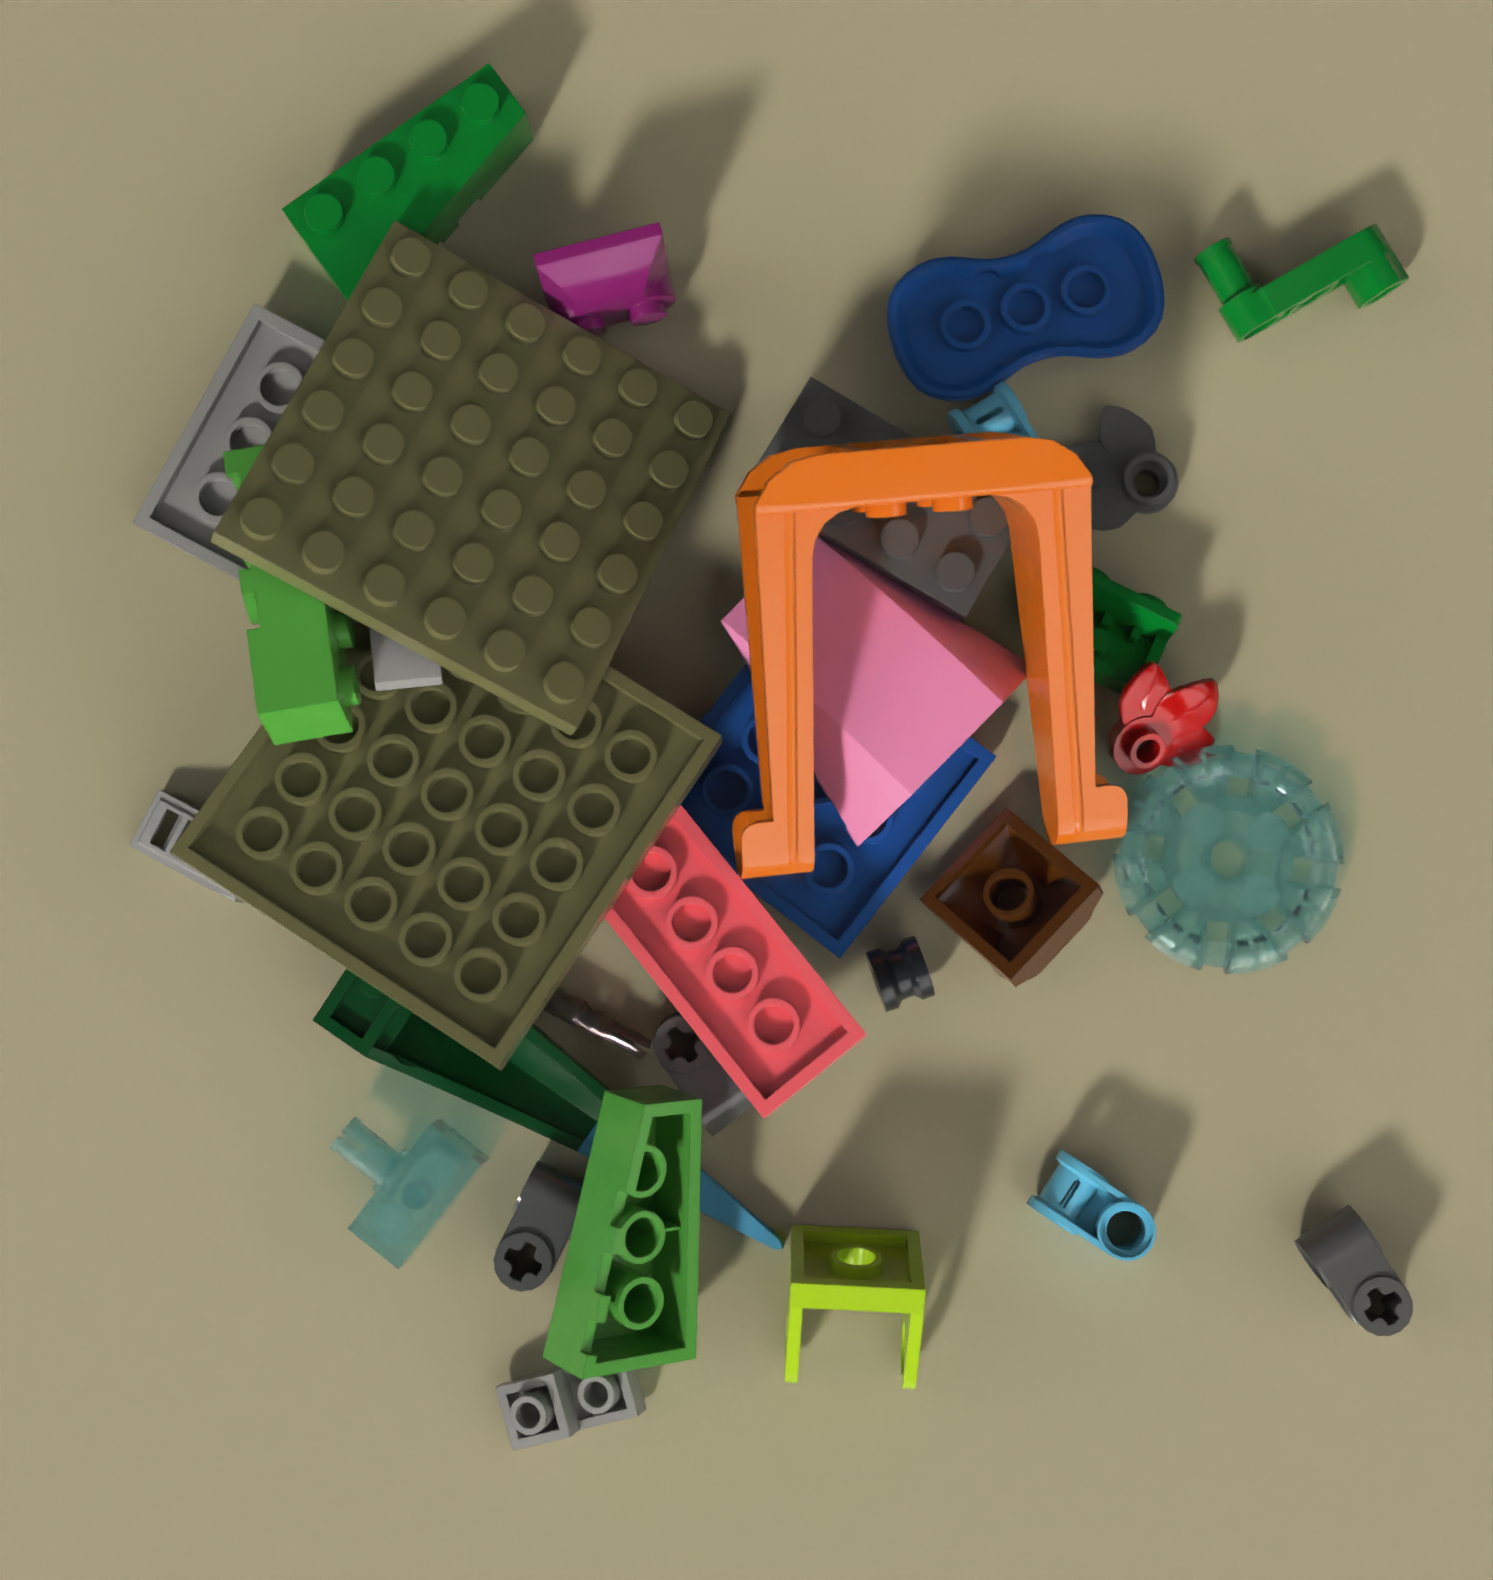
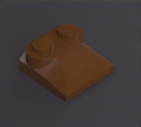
M1005 807L919 900L988 962L999 976L1007 979L1012 985L1017 987L1041 973L1086 925L1102 897L1103 891L1096 881Z

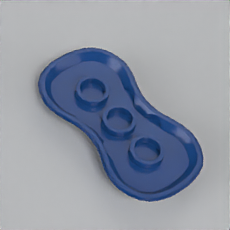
M1089 214L1075 217L1058 225L1030 247L1011 255L992 259L940 257L917 265L908 271L893 288L888 301L887 325L895 357L907 379L917 390L929 397L940 400L964 401L980 397L992 391L994 385L1001 381H1006L1025 366L1044 359L1060 356L1102 359L1122 356L1135 350L1156 332L1163 318L1165 305L1164 286L1158 263L1151 247L1144 236L1132 224L1118 217Z

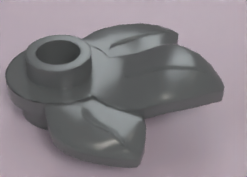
M1104 406L1099 420V441H1087L1066 447L1078 455L1093 476L1091 486L1092 529L1108 531L1120 528L1135 513H1157L1167 507L1176 495L1178 475L1174 465L1164 455L1156 452L1155 438L1151 426L1129 410L1118 406ZM1139 474L1151 476L1156 484L1155 491L1150 494L1139 492L1134 484L1135 476Z

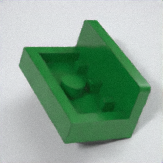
M1092 567L1094 682L1121 694L1123 688L1141 667L1149 661L1159 663L1168 640L1181 622L1182 615L1168 608L1158 597L1147 593H1137L1110 580L1103 571Z

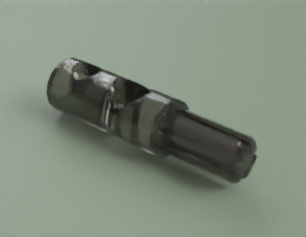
M558 986L543 1011L571 1026H584L593 1038L601 1042L606 1040L639 1059L644 1058L648 1052L609 1032V1030L612 1029L648 1049L651 1047V1039L615 1020L616 1017L606 1011L592 1010L584 999L566 993L560 986Z

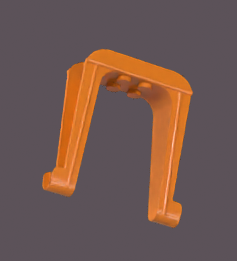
M988 431L797 447L767 456L747 473L735 495V503L737 507L763 808L741 811L732 822L734 855L740 879L812 872L814 869L812 558L815 540L824 524L839 512L851 508L852 512H866V517L883 518L906 515V502H917L918 507H932L934 512H952L973 509L972 497L990 495L997 501L1005 512L1010 533L1042 816L1046 836L1051 845L1124 837L1128 823L1127 795L1121 787L1108 784L1107 780L1103 776L1096 774L1091 521V486L1093 476L1076 453L1054 440Z

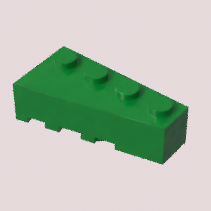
M488 63L282 208V211L347 302L394 220L437 245L440 241L443 244L459 227L458 221L477 199H483L533 141L526 112L490 63Z

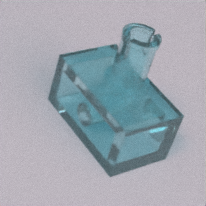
M356 1116L342 1130L343 1135L341 1138L338 1136L330 1147L332 1152L339 1154L375 1183L372 1188L375 1194L347 1229L398 1270L413 1257L489 1160L486 1154L442 1119L430 1123L408 1151L403 1149L399 1153L365 1126Z

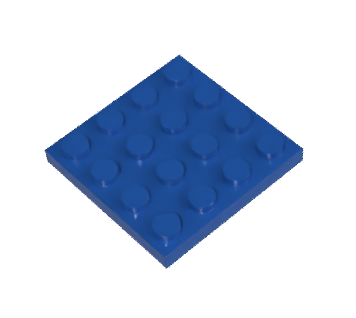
M747 664L743 666L700 721L722 735V744L681 804L737 874L732 822L741 811L763 808L751 671ZM969 737L858 847L846 830L847 826L833 803L826 797L814 774L815 862L813 871L742 879V881L760 898L840 959L995 760L996 756L972 737Z

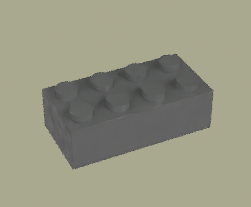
M810 377L757 464L771 454L797 447L914 437ZM990 495L972 497L973 509L963 511L934 512L932 507H918L917 502H906V515L868 518L866 517V512H852L851 508L841 511L824 524L818 536L961 622L966 618L1011 543L1005 512Z

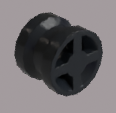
M915 936L902 939L898 948L887 952L879 948L865 952L877 991L886 1012L899 1008L903 999L912 996L921 999L935 996L932 980Z

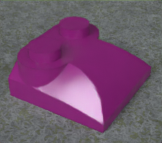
M660 222L533 254L548 308L597 337L606 332V326L629 320L633 326H644L658 322L667 316L666 309L676 302Z

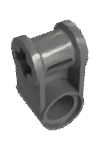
M675 1012L666 1016L659 1024L654 1038V1053L659 1063L678 1086L679 1091L702 1098V1125L714 1136L753 1107V1105L699 1037L694 1042V1048L697 1053L691 1057H688L683 1051H679L674 1055L668 1051L667 1048L672 1042V1035L670 1033L672 1028L677 1026L683 1033L692 1030L679 1012Z
M537 1161L513 1209L514 1215L496 1249L493 1260L496 1275L500 1282L509 1289L519 1292L533 1290L542 1285L554 1270L567 1241H570L583 1181L543 1161ZM527 1243H531L537 1247L534 1259L542 1264L541 1270L531 1268L525 1275H520L514 1271L517 1260L509 1255L510 1249L519 1251Z
M1345 1206L1294 1241L1311 1270L1321 1283L1330 1290L1345 1314L1355 1324L1362 1326L1367 1332L1377 1336L1394 1335L1401 1332L1409 1324L1413 1313L1412 1298L1384 1257L1376 1238L1351 1206ZM1372 1289L1385 1294L1381 1299L1385 1311L1378 1316L1368 1310L1371 1301L1367 1294Z

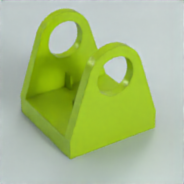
M791 1224L784 1363L785 1383L798 1382L803 1308L902 1313L900 1347L901 1388H916L926 1295L919 1231Z

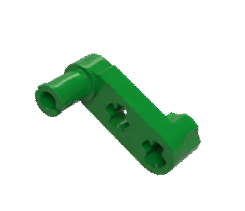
M1377 224L1364 228L1265 286L1263 283L1255 284L1233 248L1229 237L1212 244L1194 259V262L1200 267L1222 303L1219 313L1238 343L1268 329L1343 285L1357 308L1361 309L1387 296L1409 279V276Z

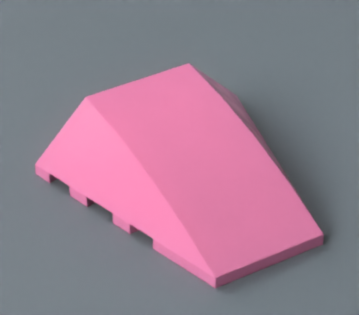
M817 536L812 558L814 774L826 797L833 803L847 826L846 830L858 847L1027 678L1025 661L1022 657L822 537ZM743 598L721 620V623L751 671L745 599Z

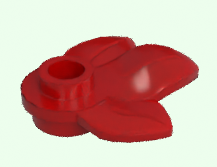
M1149 661L1141 667L1123 688L1118 698L1117 706L1120 719L1113 725L1109 734V751L1113 762L1128 774L1140 775L1148 773L1160 765L1178 768L1189 765L1201 758L1215 742L1213 736L1204 726L1211 720L1217 709L1219 699L1217 682L1213 678H1206L1171 689L1163 670L1155 661ZM1147 740L1146 744L1141 749L1137 750L1139 745Z

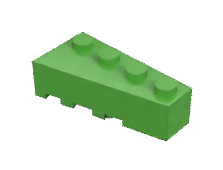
M264 445L223 452L225 473L228 478L232 479L237 491ZM245 561L248 568L238 570L241 595L243 596L250 622L253 625L259 624L260 627L246 630L257 715L274 745L353 732L351 706L361 704V692L355 667L353 665L347 666L346 649L353 648L356 644L352 618Z
M663 1085L605 1090L543 1353V1358L581 1380L696 1359L702 1098Z

